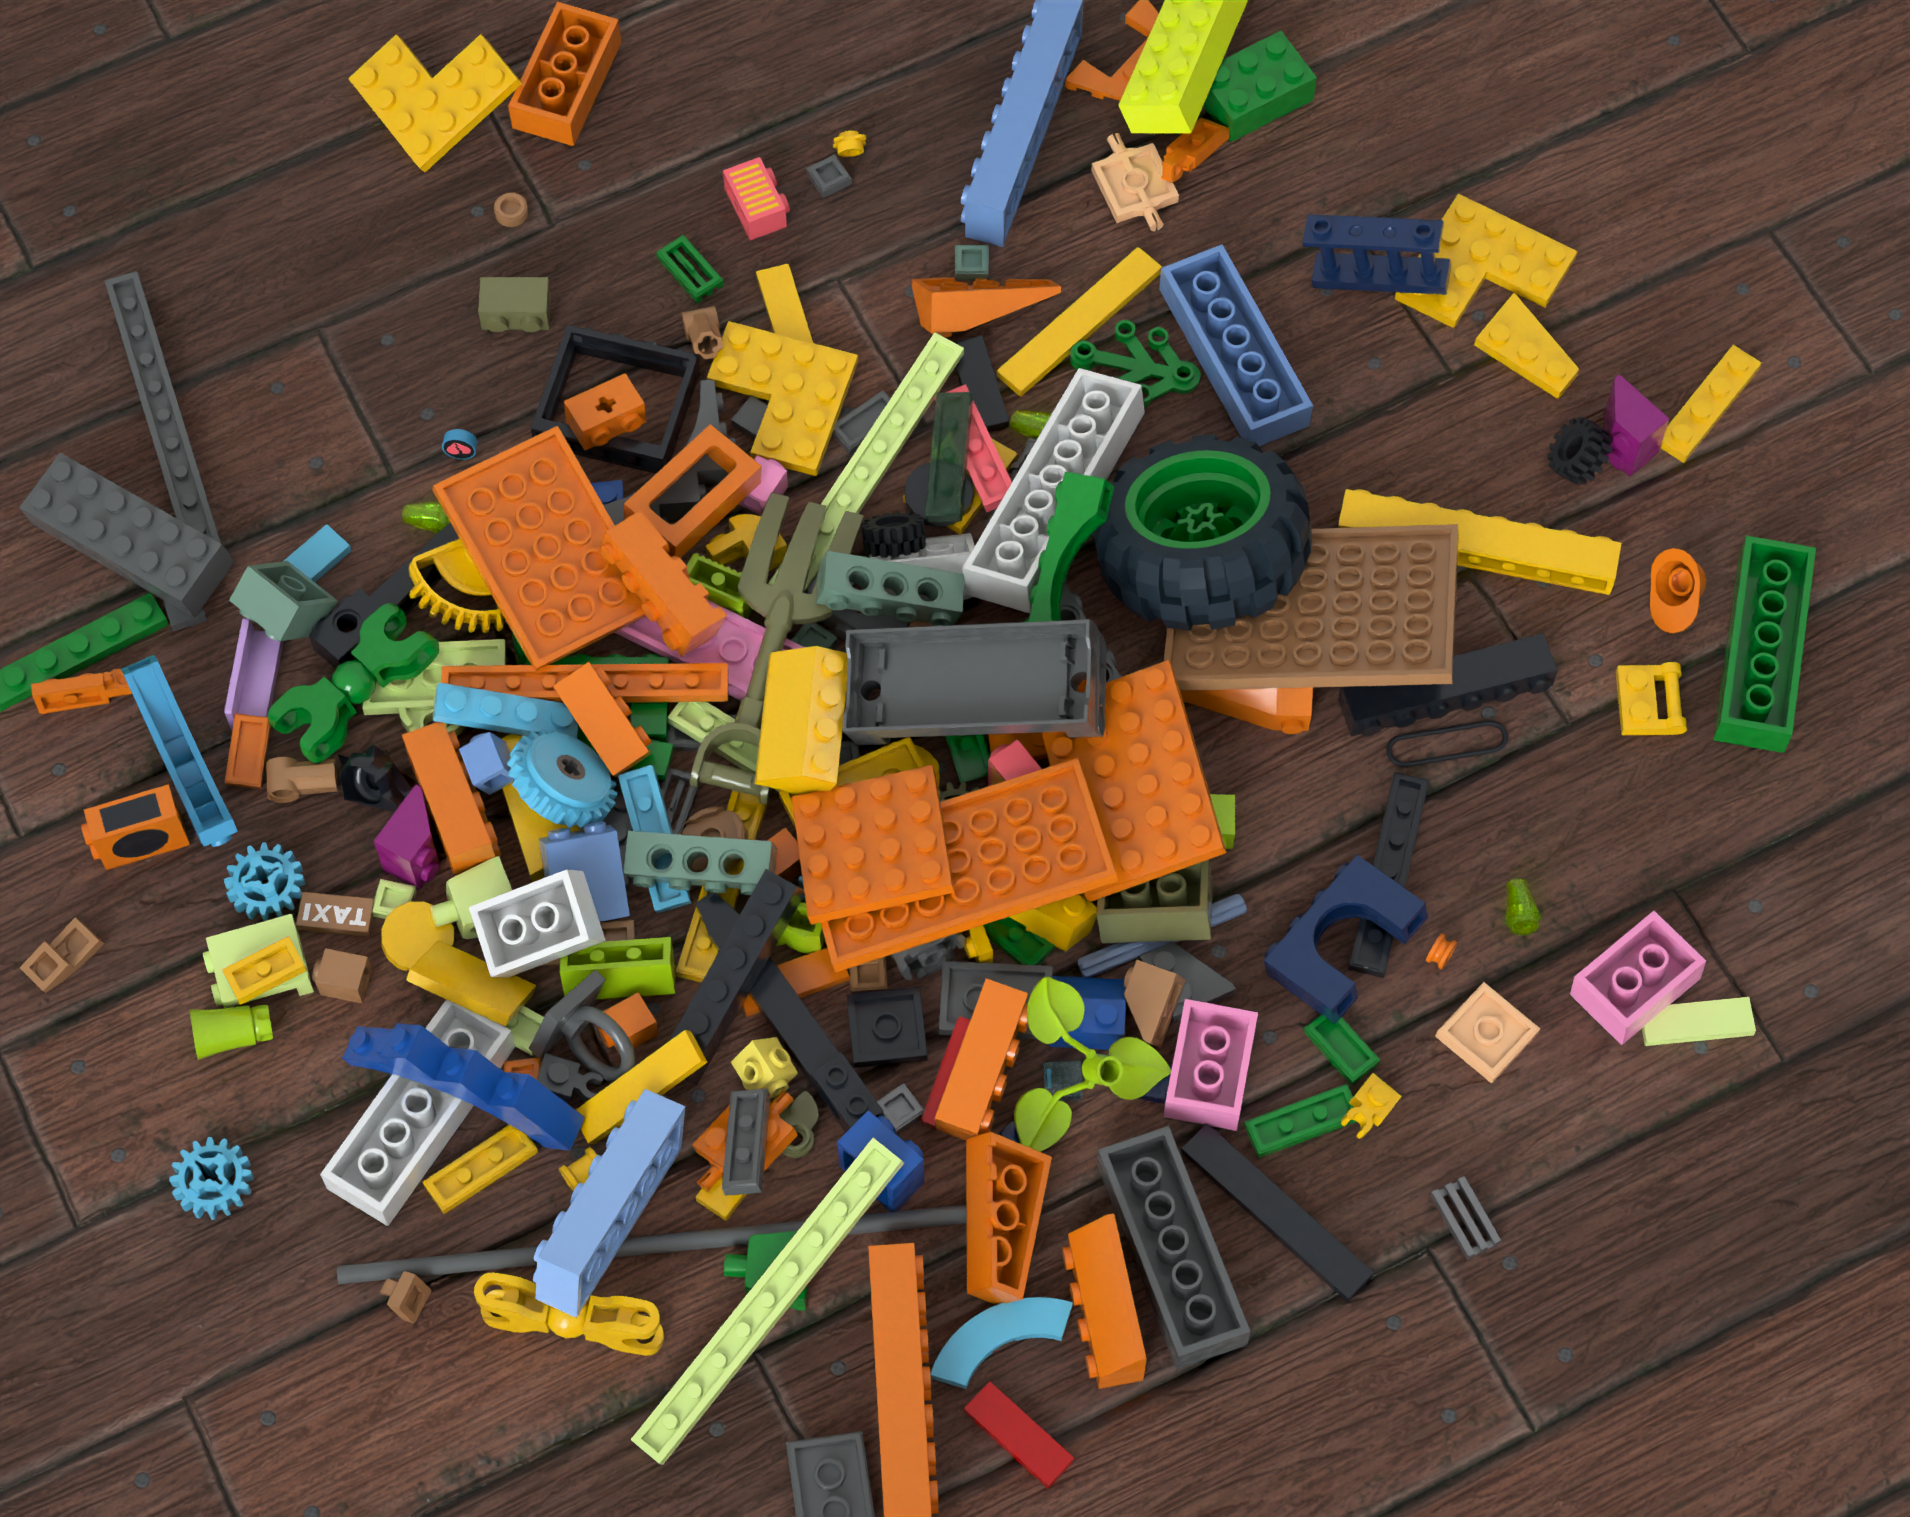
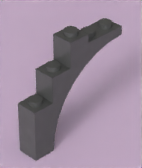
M700 380L699 412L695 428L687 445L710 424L727 437L725 422H719L718 413H723L722 392L716 393L714 380ZM729 438L736 445L735 438ZM705 454L650 505V509L666 522L667 520H680L706 496L705 487H716L729 473ZM635 493L626 498L603 505L614 525L624 521V503Z

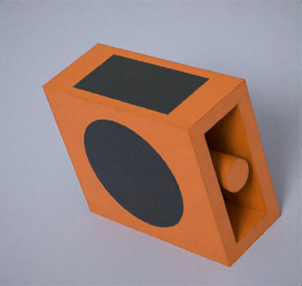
M169 784L84 809L87 823L81 824V829L85 842L89 845L94 860L101 859L106 870L190 845L182 814Z

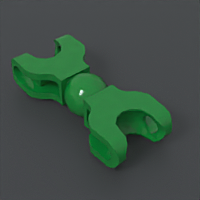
M386 603L363 622L360 630V642L351 652L355 660L346 661L339 665L332 674L331 682L323 677L316 684L290 688L269 709L268 722L275 730L283 734H290L304 724H311L300 739V748L303 755L309 761L321 763L345 743L348 733V722L357 713L352 705L362 704L369 700L375 692L376 683L384 688L391 681L417 677L438 656L439 643L432 635L424 631H418L405 640L396 641L406 628V616L404 611L396 604Z

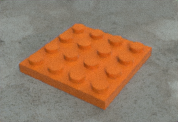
M933 765L836 786L831 791H814L792 797L807 916L811 925L955 892L936 773Z

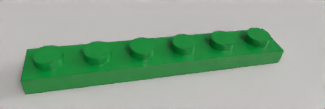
M151 592L0 669V712L32 696L31 684L40 683L47 679H65L168 626L167 619Z

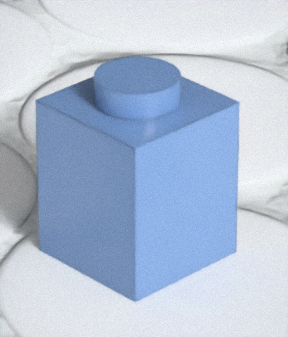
M488 732L476 735L470 740L469 744L459 749L473 786L491 795L514 782V778L508 776L511 767L507 765V762L511 756L509 755L510 751L506 741Z

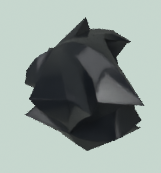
M375 745L367 748L362 753H352L350 757L338 754L342 764L339 770V778L342 784L344 800L394 812L399 803H402L410 793L412 787L415 784L417 785L415 780L402 773L396 767L387 750H381Z

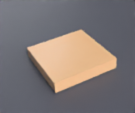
M1483 982L1436 1032L1435 1037L1490 1083H1493L1538 1035L1541 1028Z

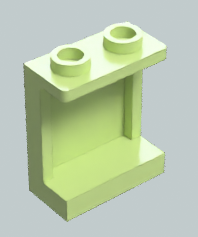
M292 914L206 938L209 951L203 952V957L208 973H215L217 983L211 985L216 1006L223 1005L224 1008H232L235 1005H239L222 969L287 936L290 937L307 971L249 1001L297 988L299 996L314 992L298 929Z

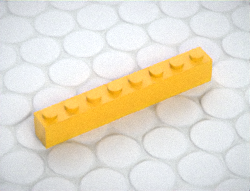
M1362 489L1354 491L1345 490L1338 528L1458 524V566L1606 595L1611 594L1616 579L1622 543L1612 541L1610 538L1579 535L1572 530L1559 531L1548 529L1537 523L1523 524L1513 522L1501 516L1487 517L1464 509L1456 511L1441 508L1434 503L1420 504L1406 501L1398 496L1384 497L1371 494L1369 491Z

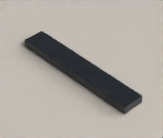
M1394 772L1373 866L1405 888L1429 780ZM1360 918L1348 970L1384 978L1394 936L1374 922Z
M1206 1123L1181 1148V1153L1347 1303L1373 1277L1374 1272L1210 1125Z

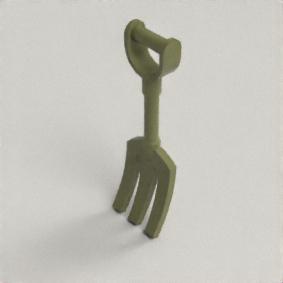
M772 492L756 529L738 584V593L753 610L766 617L764 621L766 629L747 693L741 699L735 722L716 727L704 737L697 751L690 777V786L698 787L701 782L760 797V803L765 805L770 800L773 788L754 784L756 773L710 762L708 759L711 753L720 745L732 741L747 742L759 748L770 653L782 651L786 635L791 631L793 624L818 622L831 617L834 610L829 609L826 605L816 604L818 578L812 594L804 593L812 558L825 518V505L808 502L788 546L774 585L766 584L789 504L788 496ZM845 511L828 551L852 555L864 515Z

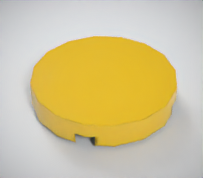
M424 901L408 902L396 907L386 917L381 929V947L387 959L398 969L406 972L410 970L438 940L453 946L454 927L452 923L436 927L430 910V906H433L432 904Z

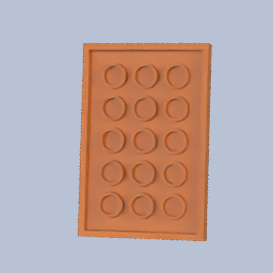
M558 426L433 485L432 490L535 671L646 617L642 609L643 602L636 592L631 593L622 581V572L615 563L611 564L602 552L601 546L603 545L601 541L607 530L615 525Z
M1169 660L1106 683L1105 731L1103 737L1070 738L1064 731L1041 732L1050 766L1075 758L1079 759L1118 878V882L1084 892L1089 902L1227 853L1173 665Z

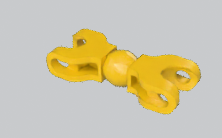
M494 1272L486 1273L478 1279L474 1286L475 1299L481 1307L483 1320L493 1328L518 1333L531 1331L549 1333L551 1329L556 1335L565 1339L577 1338L584 1334L588 1341L604 1344L620 1352L643 1356L657 1353L664 1343V1332L660 1324L658 1309L647 1300L627 1296L598 1297L591 1295L590 1300H587L576 1318L536 1300V1284L521 1277ZM491 1285H499L503 1289L492 1290L486 1296L484 1295V1291ZM491 1312H492V1313L499 1314V1315H502V1316H501V1317L493 1316V1315L491 1314ZM638 1312H646L650 1317L638 1314ZM655 1335L653 1340L647 1344L639 1343L636 1340L649 1339L650 1337Z

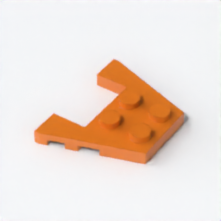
M1139 0L1125 15V23L1148 39L1159 13L1149 0ZM1147 39L1112 77L1107 76L1083 60L1066 77L1065 87L1073 91L1079 88L1092 92L1091 96L1102 100L1108 97L1120 101Z

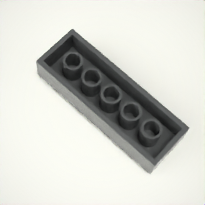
M62 453L58 454L19 507L34 526L194 618L235 563L221 543Z
M1169 1126L1098 1149L1097 1166L1176 1370L1248 1345L1251 1331Z

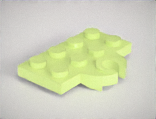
M505 639L438 642V656L417 677L407 680L397 679L391 681L384 688L376 683L375 692L369 700L363 702L364 715L400 714L402 725L407 732L426 726L433 720L435 692L438 683H441L442 666L506 665ZM444 723L447 732L454 730L456 736L466 727Z

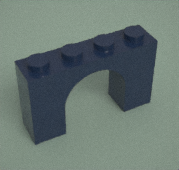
M1356 855L1350 863L1346 862L1339 868L1332 884L1327 889H1321L1315 895L1309 910L1303 916L1298 915L1292 921L1288 928V933L1280 942L1276 941L1268 948L1264 959L1269 977L1318 1013L1324 1015L1333 1024H1336L1358 999L1355 983L1324 961L1318 954V942L1324 931L1342 919L1364 918L1374 922L1403 944H1406L1428 919L1426 903L1359 855Z

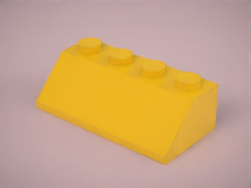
M819 646L770 653L754 784L796 794L831 791L837 784L843 713L845 711L847 691V653Z

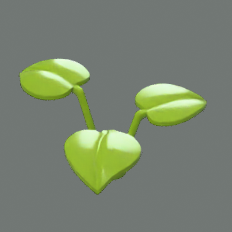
M1048 976L1042 978L1036 984L1030 995L1027 1006L1029 1028L1032 1034L1042 1043L1052 1044L1062 1036L1065 1042L1084 1053L1087 1058L1082 1064V1073L1086 1080L1058 1090L1053 1096L1044 1088H1034L1024 1093L1018 1100L1014 1111V1123L1020 1144L1039 1152L1055 1144L1069 1128L1072 1111L1068 1104L1059 1101L1061 1097L1086 1088L1092 1089L1095 1084L1109 1086L1117 1097L1133 1100L1148 1093L1159 1081L1171 1073L1169 1065L1159 1052L1138 1038L1124 1037L1118 1039L1110 1046L1109 1056L1097 1054L1095 1050L1089 1049L1073 1039L1068 1032L1076 1030L1082 1023L1085 1011L1083 1000L1072 986Z

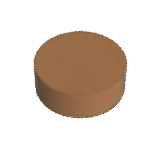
M517 193L501 195L494 203L495 217L501 225L506 227L521 225L528 217V206L525 198Z

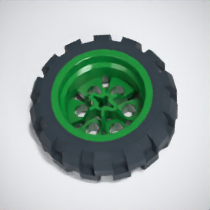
M1216 435L1192 436V441L1175 444L1173 440L1150 447L1149 455L1142 459L1136 457L1130 459L1117 470L1114 481L1109 482L1115 488L1107 521L1094 531L1101 576L1110 591L1120 602H1123L1132 613L1148 622L1159 618L1162 619L1167 628L1191 631L1193 625L1210 624L1211 630L1234 626L1235 619L1249 614L1256 618L1273 608L1278 594L1287 596L1299 581L1305 569V564L1311 553L1312 530L1304 486L1295 477V473L1284 460L1272 450L1263 454V451L1256 442L1234 437L1231 442L1219 441Z

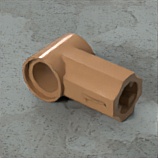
M715 306L681 312L686 340L692 343L694 353L700 354L704 359L715 358L718 351L723 348Z
M276 757L266 762L267 798L273 802L287 803L297 800L299 795L338 791L339 778L335 759L313 763L311 761L298 762L290 757Z

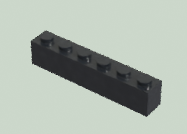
M1543 633L1454 656L1453 684L1340 687L1338 701L1351 737L1360 734L1362 736H1371L1384 728L1392 726L1398 728L1407 727L1419 719L1427 717L1438 719L1446 716L1451 711L1459 709L1465 711L1474 710L1486 702L1494 700L1506 702L1518 694L1544 692L1550 686H1553L1557 667Z
M765 869L669 1041L684 1030L691 1031L707 1060L705 1065L684 1079L689 1083L698 1085L805 895L804 890Z

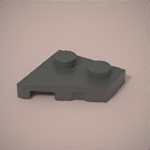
M1173 941L1147 952L1139 958V961L1176 973L1186 979L1171 1019L1172 1023L1182 1018L1185 999L1214 1004L1235 994L1236 988L1233 983Z

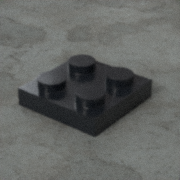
M920 987L846 994L854 1068L927 1061Z

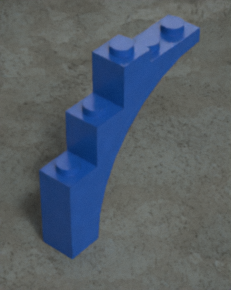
M396 1023L394 1029L357 1026L342 1057L351 1066L369 1068L401 1076L457 1097L503 1120L545 1148L570 1151L585 1119L584 1116L530 1074L503 1072L476 1050L450 1048L422 1025Z

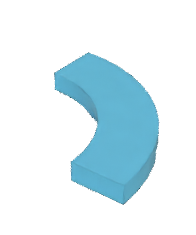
M1033 1297L1023 1298V1300L1011 1303H1001L986 1309L966 1322L951 1336L938 1355L930 1373V1378L967 1389L974 1372L980 1364L1000 1346L1013 1340L1019 1341L1029 1338H1048L1062 1341L1073 1302L1055 1298Z

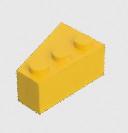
M1081 893L1009 917L1025 925L1026 931L1046 939L1066 952L1091 933L1097 917V907L1092 902H1089Z

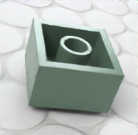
M289 561L248 565L229 600L239 608L242 616L257 622L265 629L264 632L268 637L280 642L309 637L314 625L320 619L327 618L338 603V600Z

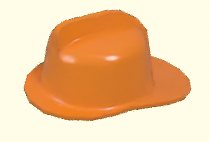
M1677 548L1664 550L1655 558L1651 568V617L1656 626L1669 633L1682 632L1691 626L1698 613L1700 597L1706 588L1705 572L1695 562L1694 558L1684 550Z

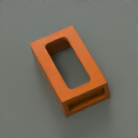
M710 424L624 503V520L641 510L668 543V555L670 557L675 555L681 558L761 483L762 466ZM706 454L729 474L677 523L668 524L650 509V505Z

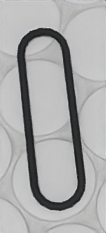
M1486 720L1403 734L1389 741L1386 747L1387 756L1397 766L1412 767L1495 753L1506 746L1508 733L1499 722ZM1483 726L1497 727L1503 734L1501 744L1493 748L1409 762H1401L1392 754L1393 745L1397 741Z

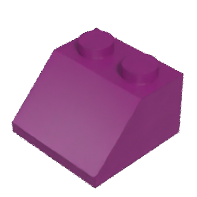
M1620 374L1614 378L1604 412V427L1612 438V443L1609 444L1612 447V452L1606 454V456L1616 469L1624 471L1631 477L1659 453L1669 418Z
M415 784L375 838L374 844L383 870L408 885L416 886L418 891L425 882L429 883L437 874L439 859L422 788Z

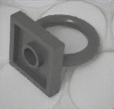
M596 970L546 1013L528 1048L540 1058L565 1036L571 1051L590 1072L602 1075L604 1080L613 1082L636 1065L633 1045L622 1027L609 1015L592 1007L606 981ZM590 1022L603 1029L616 1044L621 1057L619 1067L609 1066L601 1062L589 1051L582 1041L580 1033Z

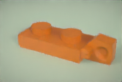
M1204 118L1198 119L1192 133H1182L1167 147L1166 155L1162 162L1163 174L1161 179L1174 183L1181 178L1184 170L1191 172L1229 139V128Z
M113 669L111 672L97 674L85 673L78 677L59 680L47 679L40 683L31 684L32 696L38 712L41 714L109 704L112 697L132 694L121 669Z

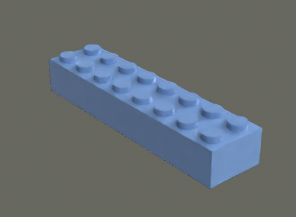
M1035 0L1031 15L1034 18L1031 26L1026 25L1024 29L1022 52L1016 51L1012 62L1014 73L1012 78L1007 77L1005 79L1002 89L1003 102L1001 105L996 104L992 115L991 123L994 126L992 131H986L981 146V150L984 151L981 158L976 157L971 171V177H973L971 186L965 185L962 193L961 204L965 206L961 215V223H965L966 238L1004 247L1082 37L1084 0Z

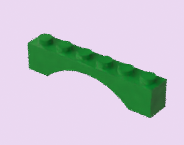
M1065 472L1063 481L1058 483L1055 492V500L1057 502L1055 514L1049 518L1047 524V535L1049 536L1046 550L1041 552L1038 567L1041 572L1038 584L1033 586L1030 594L1032 609L1029 619H1026L1024 622L1061 621L1060 603L1062 590L1070 564L1090 535L1107 521L1115 487L1106 479Z

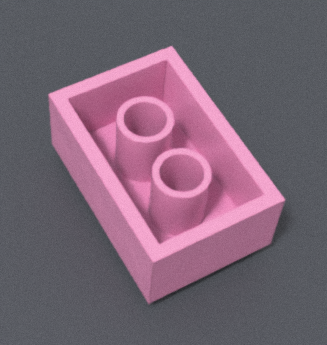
M1652 911L1574 977L1570 995L1608 1033L1623 1045L1701 979L1706 960L1655 911Z
M1185 999L1163 1117L1203 1125L1207 1123L1213 1127L1237 1131L1258 1012Z

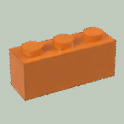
M587 662L553 685V687L611 774L617 778L618 775L623 774L652 754L647 748L652 741L641 725L636 728L633 727L627 716L632 714V711L621 695L614 698L607 686L612 684L601 665L594 669L592 664Z

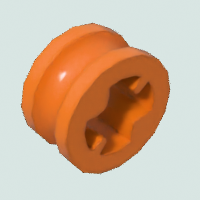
M1441 933L1428 953L1426 962H1436L1438 968L1443 970L1458 942L1455 940L1447 941L1446 935Z

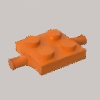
M784 1090L781 1091L769 1106L764 1171L798 1136L795 1128L779 1116L794 1101ZM730 1105L692 1144L695 1151L708 1160L711 1165L708 1171L696 1181L706 1192H709L717 1181L723 1177Z

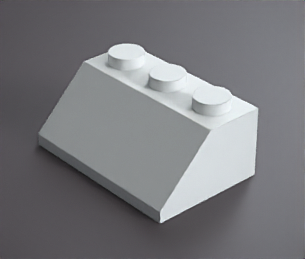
M971 533L926 538L925 548L923 550L920 549V552H910L911 555L907 556L901 554L899 557L894 558L893 555L881 558V555L872 557L870 554L869 558L963 574L962 568L975 545ZM964 581L963 600L969 599V598L972 597V596L967 595L966 586H965V581ZM884 588L888 594L896 596L893 590ZM919 594L921 599L931 602L927 596Z

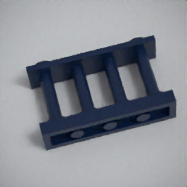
M1308 214L1303 247H1319L1320 253H1316L1311 280L1313 288L1447 295L1451 261L1445 258H1435L1434 254L1439 253L1444 227L1443 220ZM1333 248L1353 249L1354 254L1334 253ZM1367 250H1385L1387 256L1368 255ZM1400 251L1420 252L1421 257H1403Z

